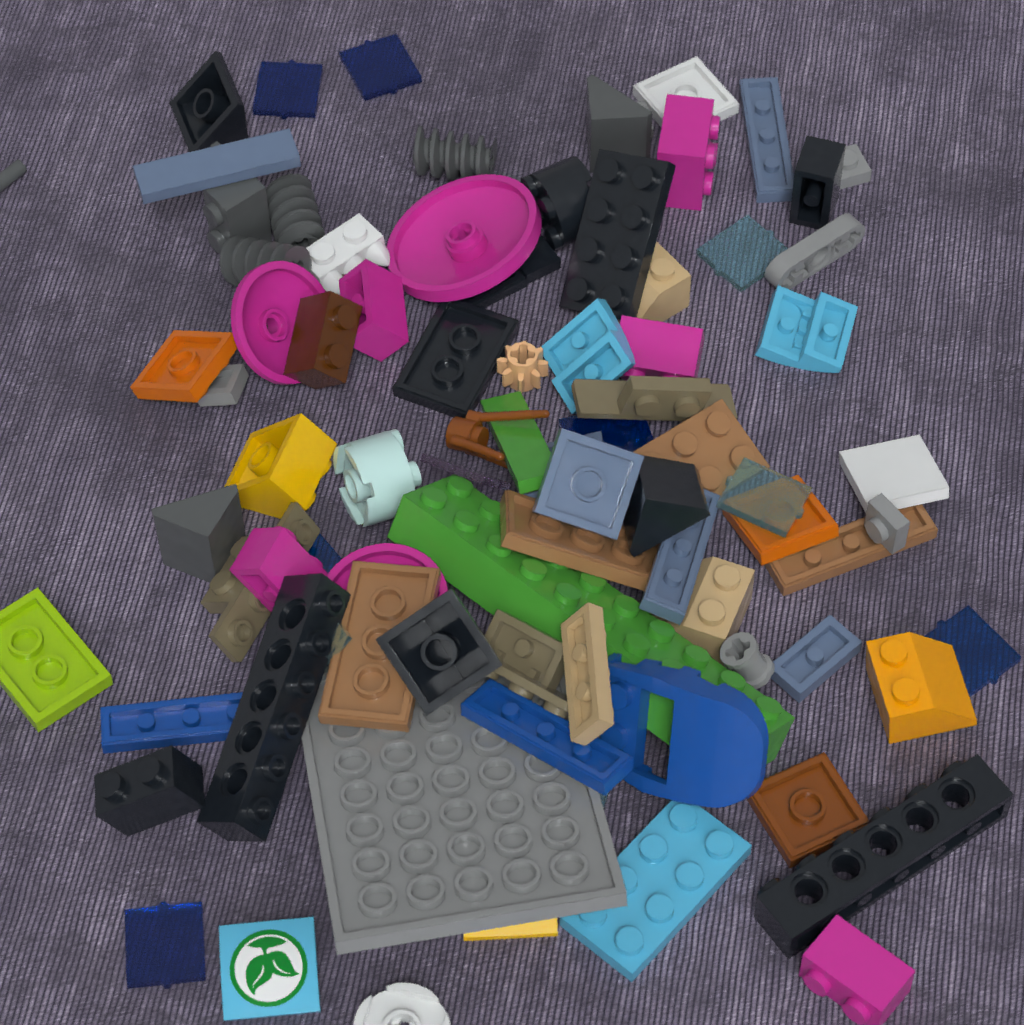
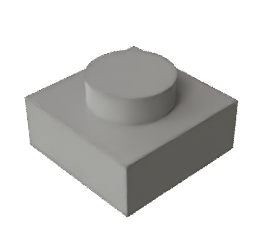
M857 144L845 147L840 190L870 182L872 170Z
M232 364L222 369L209 386L207 393L198 401L199 406L237 404L249 377L244 365Z
M881 493L868 501L864 527L869 537L875 543H881L893 555L905 547L910 521Z

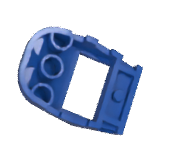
M613 653L608 657L614 725L598 736V738L633 757L634 769L622 780L643 793L710 808L733 805L750 798L759 790L765 777L769 736L765 719L757 705L750 698L725 683L716 686L702 679L700 670L688 666L675 669L662 666V661L644 659L634 665L621 662L622 654ZM650 692L674 700L667 780L653 774L652 768L644 764Z

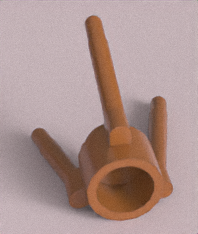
M468 410L466 418L455 416L449 422L446 431V446L449 449L480 457L508 469L504 461V454L487 447L489 430L487 427H483L482 422L548 418L550 413L548 410L501 412Z

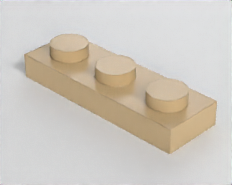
M589 602L561 624L570 740L584 746L614 725L603 607Z

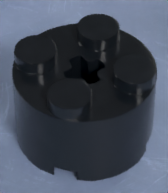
M576 156L563 159L521 178V183L530 190L539 207L545 238L554 251L576 241L589 191L587 182L592 180L589 171Z

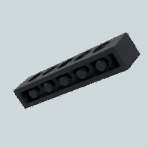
M322 573L284 576L207 791L205 807L201 809L197 823L227 841L266 842L351 596L350 593Z
M978 754L964 763L960 760L949 765L935 782L928 786L923 783L912 789L904 801L893 809L884 807L876 812L865 827L857 832L849 830L840 835L834 841L832 847L820 856L811 854L804 858L796 866L792 874L782 880L774 878L768 881L757 893L754 918L786 958L790 959L810 946L836 915L848 921L1007 817L1013 793ZM945 802H956L962 808H952ZM919 825L924 827L927 831L917 832L912 830L909 826ZM882 848L887 850L890 855L881 856L874 853L872 849ZM847 872L854 878L844 880L837 877L835 873ZM800 896H810L817 903L805 904L797 898Z

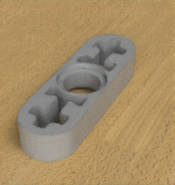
M850 213L842 214L777 255L766 268L765 279L775 288L779 285L789 290L853 250L864 237L865 226Z

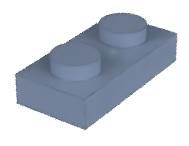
M829 615L773 661L775 672L770 678L800 703L861 651L862 641L833 616Z

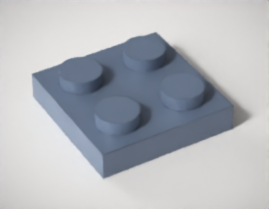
M559 428L532 512L617 540L644 456L564 428Z

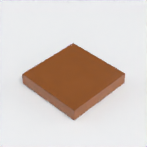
M825 752L764 779L759 790L753 796L746 799L789 869L797 866L804 858L811 854H816L817 856L823 854L832 847V844L840 835L849 830L857 832L868 825L869 819Z

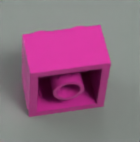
M667 94L657 160L668 161L675 164L676 167L665 207L701 211L704 195L711 196L714 172H708V169H713L716 166L718 143L711 142V139L718 140L720 116L713 115L714 99Z

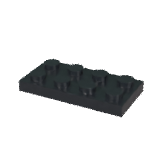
M599 149L559 307L582 312L594 300L599 298L606 300L618 321L621 320V315L637 318L676 167L675 164L663 160Z

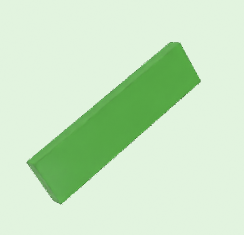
M521 391L480 400L482 412L530 410ZM535 420L487 422L500 452L505 456L504 461L519 494L538 491L551 452Z

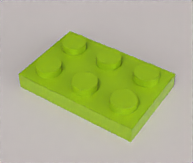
M38 587L0 611V686L38 733L113 685L112 676Z

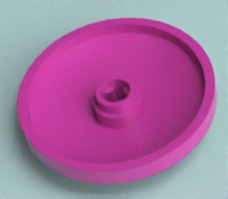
M483 174L449 182L422 197L399 219L387 243V249L390 254L389 270L402 278L403 291L420 300L451 302L478 295L507 279L528 259L541 234V212L530 190L524 184L511 177Z

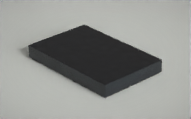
M462 300L440 302L392 387L393 396L453 418L455 416L466 418L468 410L475 411L496 373L497 358L505 356V346H510L519 330V320Z

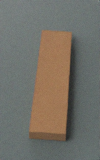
M922 504L898 509L910 521L906 545L896 553L937 537L938 528ZM864 517L840 526L839 536L770 562L764 566L782 596H786L892 554L881 543L877 544L869 537L864 527Z

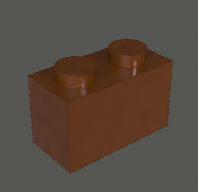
M332 291L300 298L283 375L313 389L345 384L362 306Z

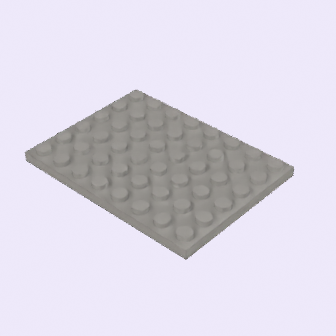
M326 667L301 739L337 955L627 906V892L599 792L461 715L460 704L490 678L485 676L427 716L416 701L410 731L401 732L321 724L318 712L329 668ZM564 672L556 690L567 695ZM499 676L498 680H494L507 688L510 683L509 680L502 676ZM534 695L531 701L543 707L546 700Z

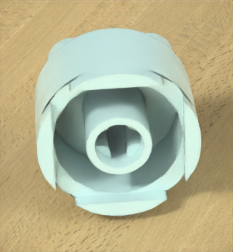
M397 429L348 442L336 447L334 450L333 465L335 475L343 473L345 487L338 489L347 512L357 525L363 524V527L395 518L402 496L414 491L415 487L422 484L418 465L415 461L408 462L404 452L403 440Z

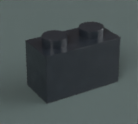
M807 135L795 168L789 223L818 230L831 222L839 198L846 144Z
M172 745L94 775L96 817L126 836H131L205 807L203 767Z

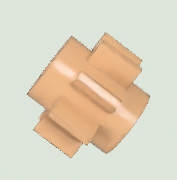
M526 341L518 342L512 346H505V357L497 358V373L502 374L503 387L510 386L512 389L523 393L533 388H540V377L548 376V361L543 360L542 347L536 348Z

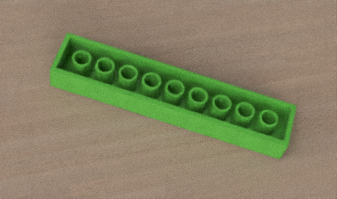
M453 474L402 496L387 538L396 544L412 547L427 555L440 568L448 583L494 616L497 609L505 611L562 641L561 624L588 602L603 607L607 657L617 653L622 654L621 662L636 665L644 659L662 661V666L675 669L688 666L700 670L701 678L716 686L725 683L741 691L757 705L765 719L769 736L766 765L776 758L795 719L793 715L782 708L778 701L763 695L749 685L739 673L728 670L710 657L708 651L692 644L675 632V629L669 623L659 620L649 612L639 609L640 604L637 600L622 594L608 584L605 579L501 547L500 502L492 500L478 491L468 479ZM650 692L647 729L670 746L674 700Z

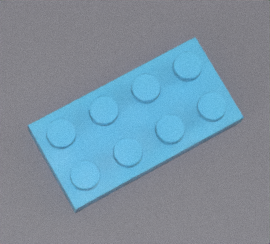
M671 800L617 856L627 892V906L560 917V926L629 981L633 982L751 854L752 845L702 807Z

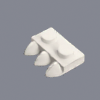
M360 213L306 247L311 256L310 273L320 282L326 292L332 291L340 295L339 279L343 277L342 274L346 275L365 259L379 266L390 265V254L385 246L384 236Z

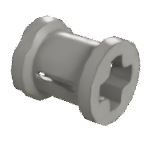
M738 632L723 642L720 648V658L726 667L734 669L755 689L761 688L769 682L770 677L775 672V665L768 655L762 654L759 651V644L753 635L748 632Z

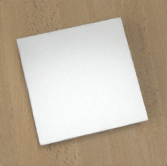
M697 56L633 85V96L639 102H647L648 110L653 112L652 117L660 127H662L667 94L714 99L713 115L720 116V121L739 113L738 101Z
M920 434L839 451V463L865 513L868 501L881 493L897 509L949 498V486Z

